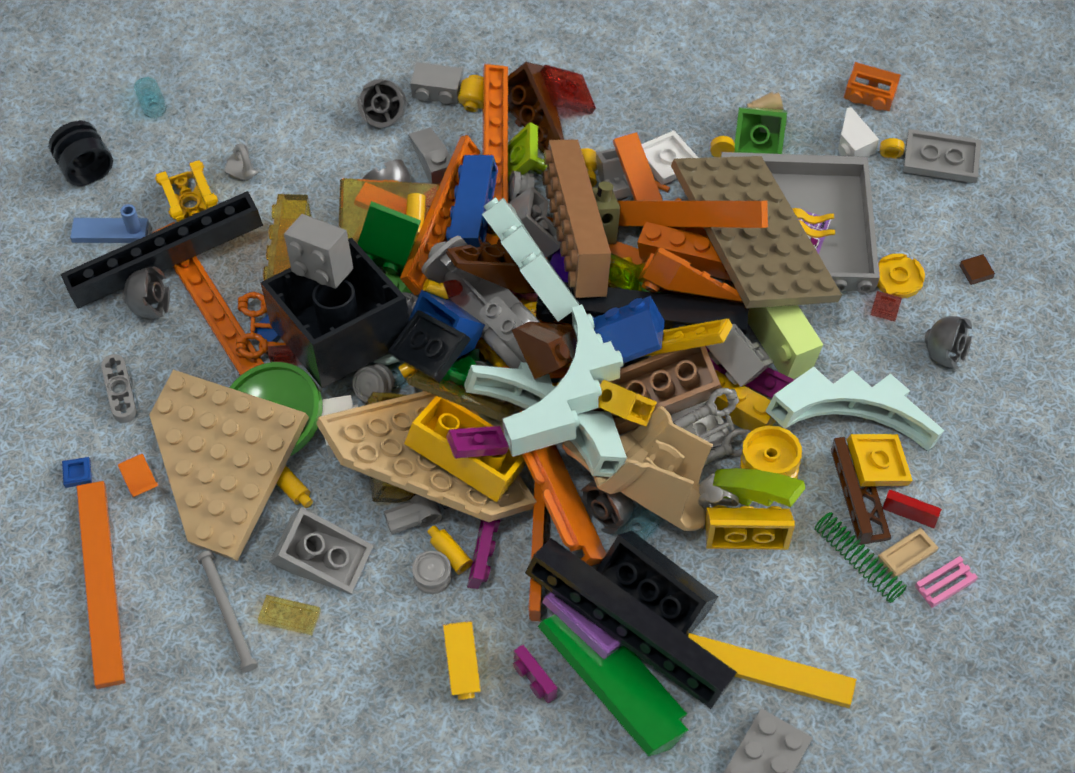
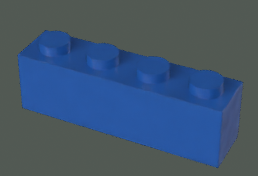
M464 155L463 164L459 165L458 168L459 185H456L454 189L456 201L455 206H452L450 210L452 221L451 227H447V241L453 237L461 236L468 245L476 248L486 241L489 223L482 215L486 211L483 206L493 199L498 168L493 155Z

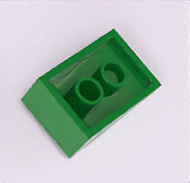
M371 201L358 245L376 265L383 267L384 271L391 274H402L414 246L421 220Z

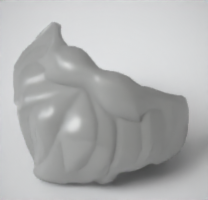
M236 144L233 154L227 160L225 173L244 181L250 180L259 172L251 166L248 147L244 144Z
M715 474L709 475L702 481L699 486V494L701 496L698 503L706 510L707 507L720 504L725 506H737L739 504V498L736 495L713 486Z

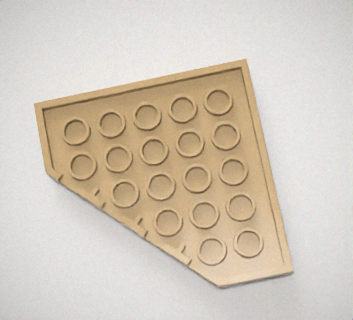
M173 369L149 416L187 541L199 548L211 550L215 554L238 561L309 416L305 412Z
M457 384L318 417L316 424L342 466L487 522L534 509V505L537 503L519 475L498 502H495L404 444L412 422L439 392L479 416L461 387Z

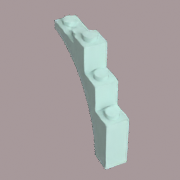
M496 197L483 206L486 209L482 213L483 217L519 266L520 272L559 322L572 312V307L579 305L578 301L535 243L513 206L507 203L504 198L499 201Z
M583 305L572 307V325L577 337L575 357L567 374L557 387L541 401L522 412L503 418L504 436L512 457L575 439L576 427L580 425L577 414L598 408V396L602 395L600 384L603 380L612 381L620 378V367L623 366V358L620 351H615L611 341L603 343L601 335L599 333L596 334L594 331L595 326L591 314H586Z
M520 362L518 369L471 365L464 384L467 393L498 398L525 409L541 401L557 387L552 385L549 373L534 379L527 362ZM589 410L577 414L580 425L576 427V438L570 441L585 459L592 476L611 477L627 459L611 412Z
M812 367L774 394L766 409V412L784 429L800 420L820 415H851L874 420L906 435L927 451L936 444L945 431L907 398L910 390L892 374H889L871 387L852 370L833 384L815 367Z

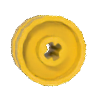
M770 425L758 427L748 433L743 441L740 468L778 473L798 479L802 446L798 438L787 429Z

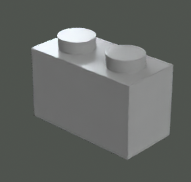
M416 62L410 83L412 98L420 101L431 100L443 104H458L459 90L463 80V68Z

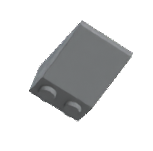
M300 507L291 515L269 562L294 575L352 594L374 545Z

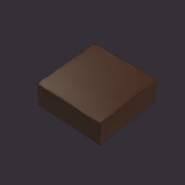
M984 254L962 260L959 265L970 285L992 279L995 275Z

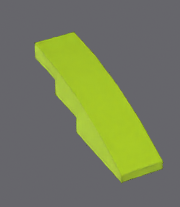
M731 468L717 469L714 473L713 486L736 495L739 498V503L745 506H749L754 501L768 507L773 502L791 507L806 489L803 480L767 471Z

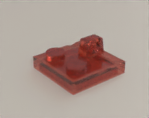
M546 64L543 66L540 72L544 78L553 105L587 114L594 112L596 106L583 74Z

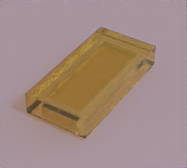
M266 595L258 617V623L313 635L321 609L317 606Z

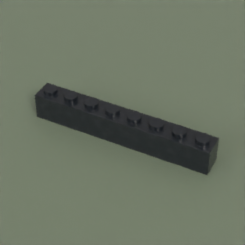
M246 191L60 275L77 309L123 289L129 276L138 270L149 267H157L161 271L166 270L263 226L253 199L249 192Z
M564 282L575 297L573 287H569L568 282ZM608 287L607 297L575 298L579 305H583L586 314H591L595 318L605 314L612 308L626 306L637 298L644 299L651 296L665 321L664 330L729 319L731 324H736L745 336L747 332L749 308H746L744 303L612 287ZM538 296L536 318L545 322H558ZM572 312L559 322L572 325Z
M550 538L534 554L525 574L708 708L712 709L737 674L735 670L554 539Z

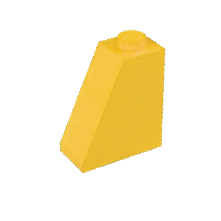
M472 621L443 624L451 694L458 695V700L475 698V692H480Z

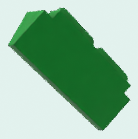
M556 614L543 620L537 626L648 757L669 751L688 731L687 727L681 722L687 715L686 711L636 654L624 645L606 659H603Z

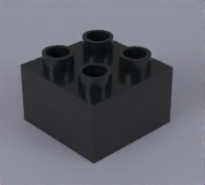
M352 237L348 241L353 269L336 289L322 285L307 277L299 276L292 272L291 268L260 282L271 327L321 388L342 380L348 374L389 354L388 350L410 321L406 297Z

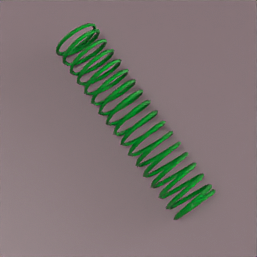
M829 512L817 522L814 530H817V533H822L821 537L826 538V542H831V547L835 546V550L840 551L841 556L845 555L844 559L849 560L850 565L854 564L853 568L858 569V573L863 574V578H868L867 582L872 583V587H877V592H882V597L887 596L886 601L888 603L894 602L895 599L893 597L899 590L901 591L896 596H901L907 588V584L898 588L902 584V580L888 594L883 595L886 588L891 586L898 576L892 578L884 589L879 590L881 584L891 577L893 571L889 572L878 585L874 586L875 581L888 570V567H885L874 580L869 581L872 574L876 573L883 566L884 562L878 564L871 574L865 577L867 570L871 569L878 562L879 557L874 559L865 571L860 572L862 566L873 558L874 553L870 554L859 567H855L857 562L868 554L870 548L866 549L855 562L851 563L852 558L863 550L865 544H862L850 558H846L849 551L858 546L861 541L860 539L854 542L846 553L842 554L844 547L852 543L856 535L850 537L842 548L837 550L839 543L848 538L851 530L846 532L837 544L832 545L834 539L843 534L847 526L842 527L833 539L828 541L829 535L837 531L842 522H838L828 535L823 536L825 530L832 527L838 517H835L829 522L833 513ZM828 518V520L824 523L826 527L823 529V531L819 532V529L821 528L820 526Z

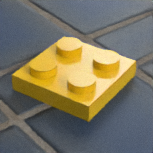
M851 434L846 439L860 486H908L913 481L898 434Z

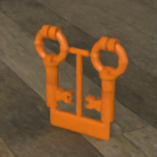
M253 291L239 297L238 310L252 318L250 324L251 333H246L236 339V352L246 358L255 359L267 352H279V350L270 351V347L287 346L282 342L267 341L261 335L254 333L255 328H272L270 323H255V317L262 316L267 312L263 294ZM248 299H259L261 301V309L258 311L248 310ZM255 339L259 341V350L257 352L246 351V340Z

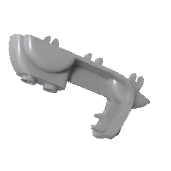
M461 236L453 237L448 242L435 244L429 252V259L422 267V273L430 280L443 283L448 298L485 324L481 337L509 368L518 369L520 362H526L513 335L512 329L529 321H540L509 289L455 267L447 256L446 250L447 248L468 245Z

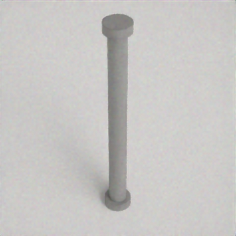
M211 550L203 551L197 555L198 563L203 565L241 661L240 669L243 673L249 672L258 667L257 661L251 657L214 565L213 552Z

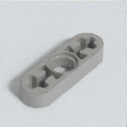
M111 354L106 356L101 363L109 404L114 419L120 423H127L133 420L137 414L129 374L123 357L118 354ZM112 364H117L118 375L116 376L112 372ZM118 384L126 385V389L123 392H112L114 386ZM124 400L127 409L126 413L122 414L119 401Z

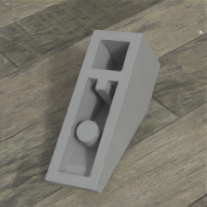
M430 127L410 133L408 136L433 188L441 183L451 157L445 145Z

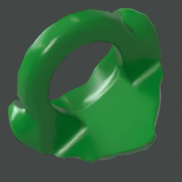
M469 355L454 362L443 380L453 381L455 384L464 387L471 365H477L473 357Z

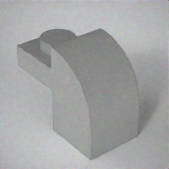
M615 148L596 152L600 182L606 181L613 185V192L617 200L632 196Z

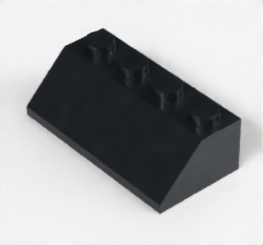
M632 530L617 536L597 568L599 573L686 636L692 633L704 620L719 597Z

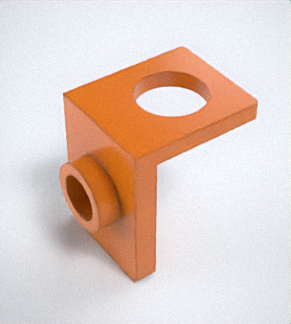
M143 454L118 464L132 497L158 486Z

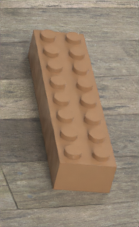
M578 139L549 140L548 150H544V163L547 165V171H543V185L546 186V198L550 199L549 208L550 213H553V225L557 227V241L561 242L560 252L561 257H564L565 272H568V285L573 287L575 298L607 297L611 252Z

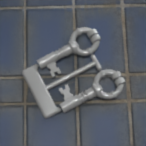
M716 389L709 396L704 406L673 421V424L697 435L693 428V423L708 415L725 416L727 422L698 436L705 439L728 426L731 430L725 437L724 442L721 443V446L711 450L705 465L725 455L732 457L742 455V448L734 451L730 442L738 435H741L744 441L751 430L735 429L729 415L735 409L736 404L739 403L735 389ZM725 394L729 406L723 410H717L714 401L717 397Z

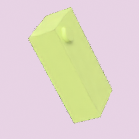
M798 305L749 308L748 324L766 353L774 361L773 364L779 373L795 379L814 367L823 343Z

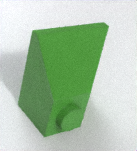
M739 107L734 153L782 154L787 111Z

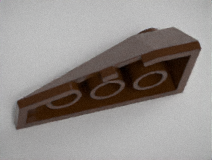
M530 62L523 63L508 75V113L511 112L516 118L515 123L518 127H525L530 122L538 126V148L544 154V150H548L549 140H564L552 85L543 65Z
M500 239L497 241V244L493 245L487 241L482 242L480 247L477 248L472 245L447 248L446 250L447 256L456 268L519 294L536 293L520 272L519 266L504 248Z
M529 321L512 329L513 335L534 379L571 363L575 357L577 337L573 325Z

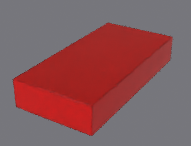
M894 490L888 491L882 507L883 510L931 528L935 527L942 510L939 507Z

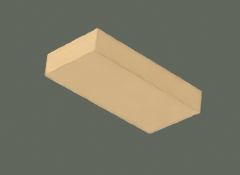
M920 527L879 554V562H884L883 566L888 567V572L893 571L891 575L893 578L895 576L899 577L937 552L938 547Z

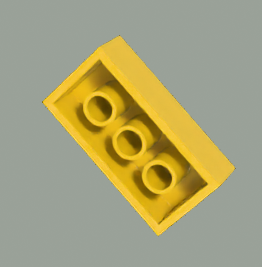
M440 392L412 422L404 443L495 502H498L522 472L526 464L522 454L512 457L510 449L504 455L454 458L446 438L449 429L490 427L493 425Z

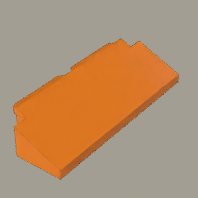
M556 445L522 454L534 481L542 489V499L564 545L569 547L570 552L582 549L585 556L581 560L588 565L600 564L607 553Z

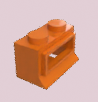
M855 62L846 86L844 99L850 100L855 104L861 103L871 106L876 110L890 111L901 74ZM856 77L869 80V84L865 85L855 82ZM879 83L891 86L889 91L877 88Z

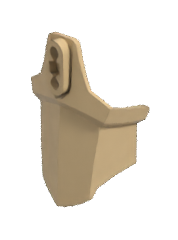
M659 406L652 413L647 427L639 425L633 431L619 436L627 457L619 470L611 477H593L598 489L608 494L621 492L684 531L699 530L704 527L706 509L698 503L701 496L699 494V482L713 444L673 424L669 412L664 407ZM570 440L563 442L562 448L565 452L580 462L590 472L585 459Z

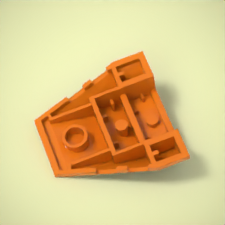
M661 247L656 250L655 254L651 253L648 255L638 278V281L642 282L641 287L649 292L659 291L681 296L743 303L735 288L711 278L709 273L695 269L690 266V262Z

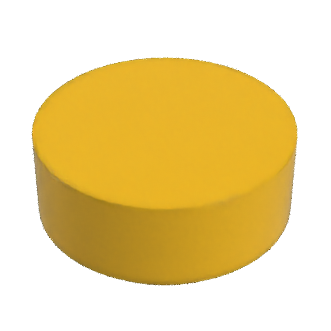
M728 136L714 138L710 144L711 154L714 157H721L722 152H735L733 139Z
M888 138L880 143V155L885 158L896 159L904 154V142L900 139Z

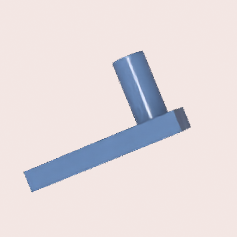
M127 204L120 210L122 218H74L70 239L72 243H131L148 235L149 221L148 218H138L135 207Z

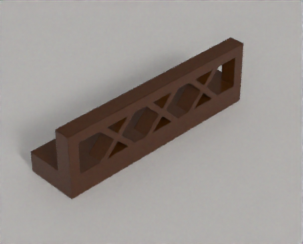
M845 437L834 438L831 454L856 539L861 540L858 545L891 540V534L876 486H865L864 489L859 487L856 470L852 463ZM863 496L874 503L875 507L871 513L866 510ZM870 520L881 526L883 534L872 535L873 530Z

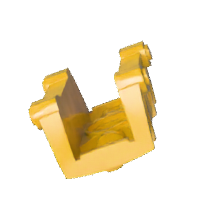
M200 160L189 163L190 172L187 171L169 178L166 171L155 174L156 183L159 186L162 185L170 204L169 215L173 220L176 219L177 222L215 206L219 202L217 196L211 193L203 174L204 165ZM193 178L196 184L193 192L188 187V179ZM172 184H175L180 189V195L174 193ZM191 200L197 202V204L191 208L184 206L186 202Z

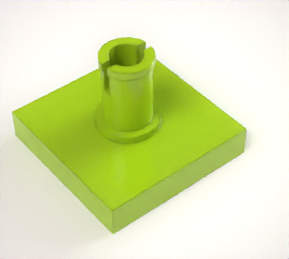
M531 122L508 142V182L512 171H517L524 175L531 169L540 175L547 167L544 159L538 157V126Z

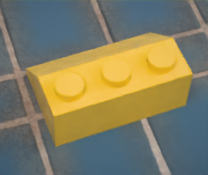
M723 505L707 507L705 518L706 549L789 550L795 521L790 509H782L779 506L768 508H754L753 506L727 508Z

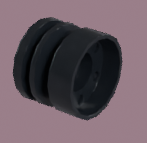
M82 120L69 122L57 129L49 139L48 148L52 157L59 165L65 179L74 186H87L104 178L112 168V155L105 143L102 142L96 128L90 122Z

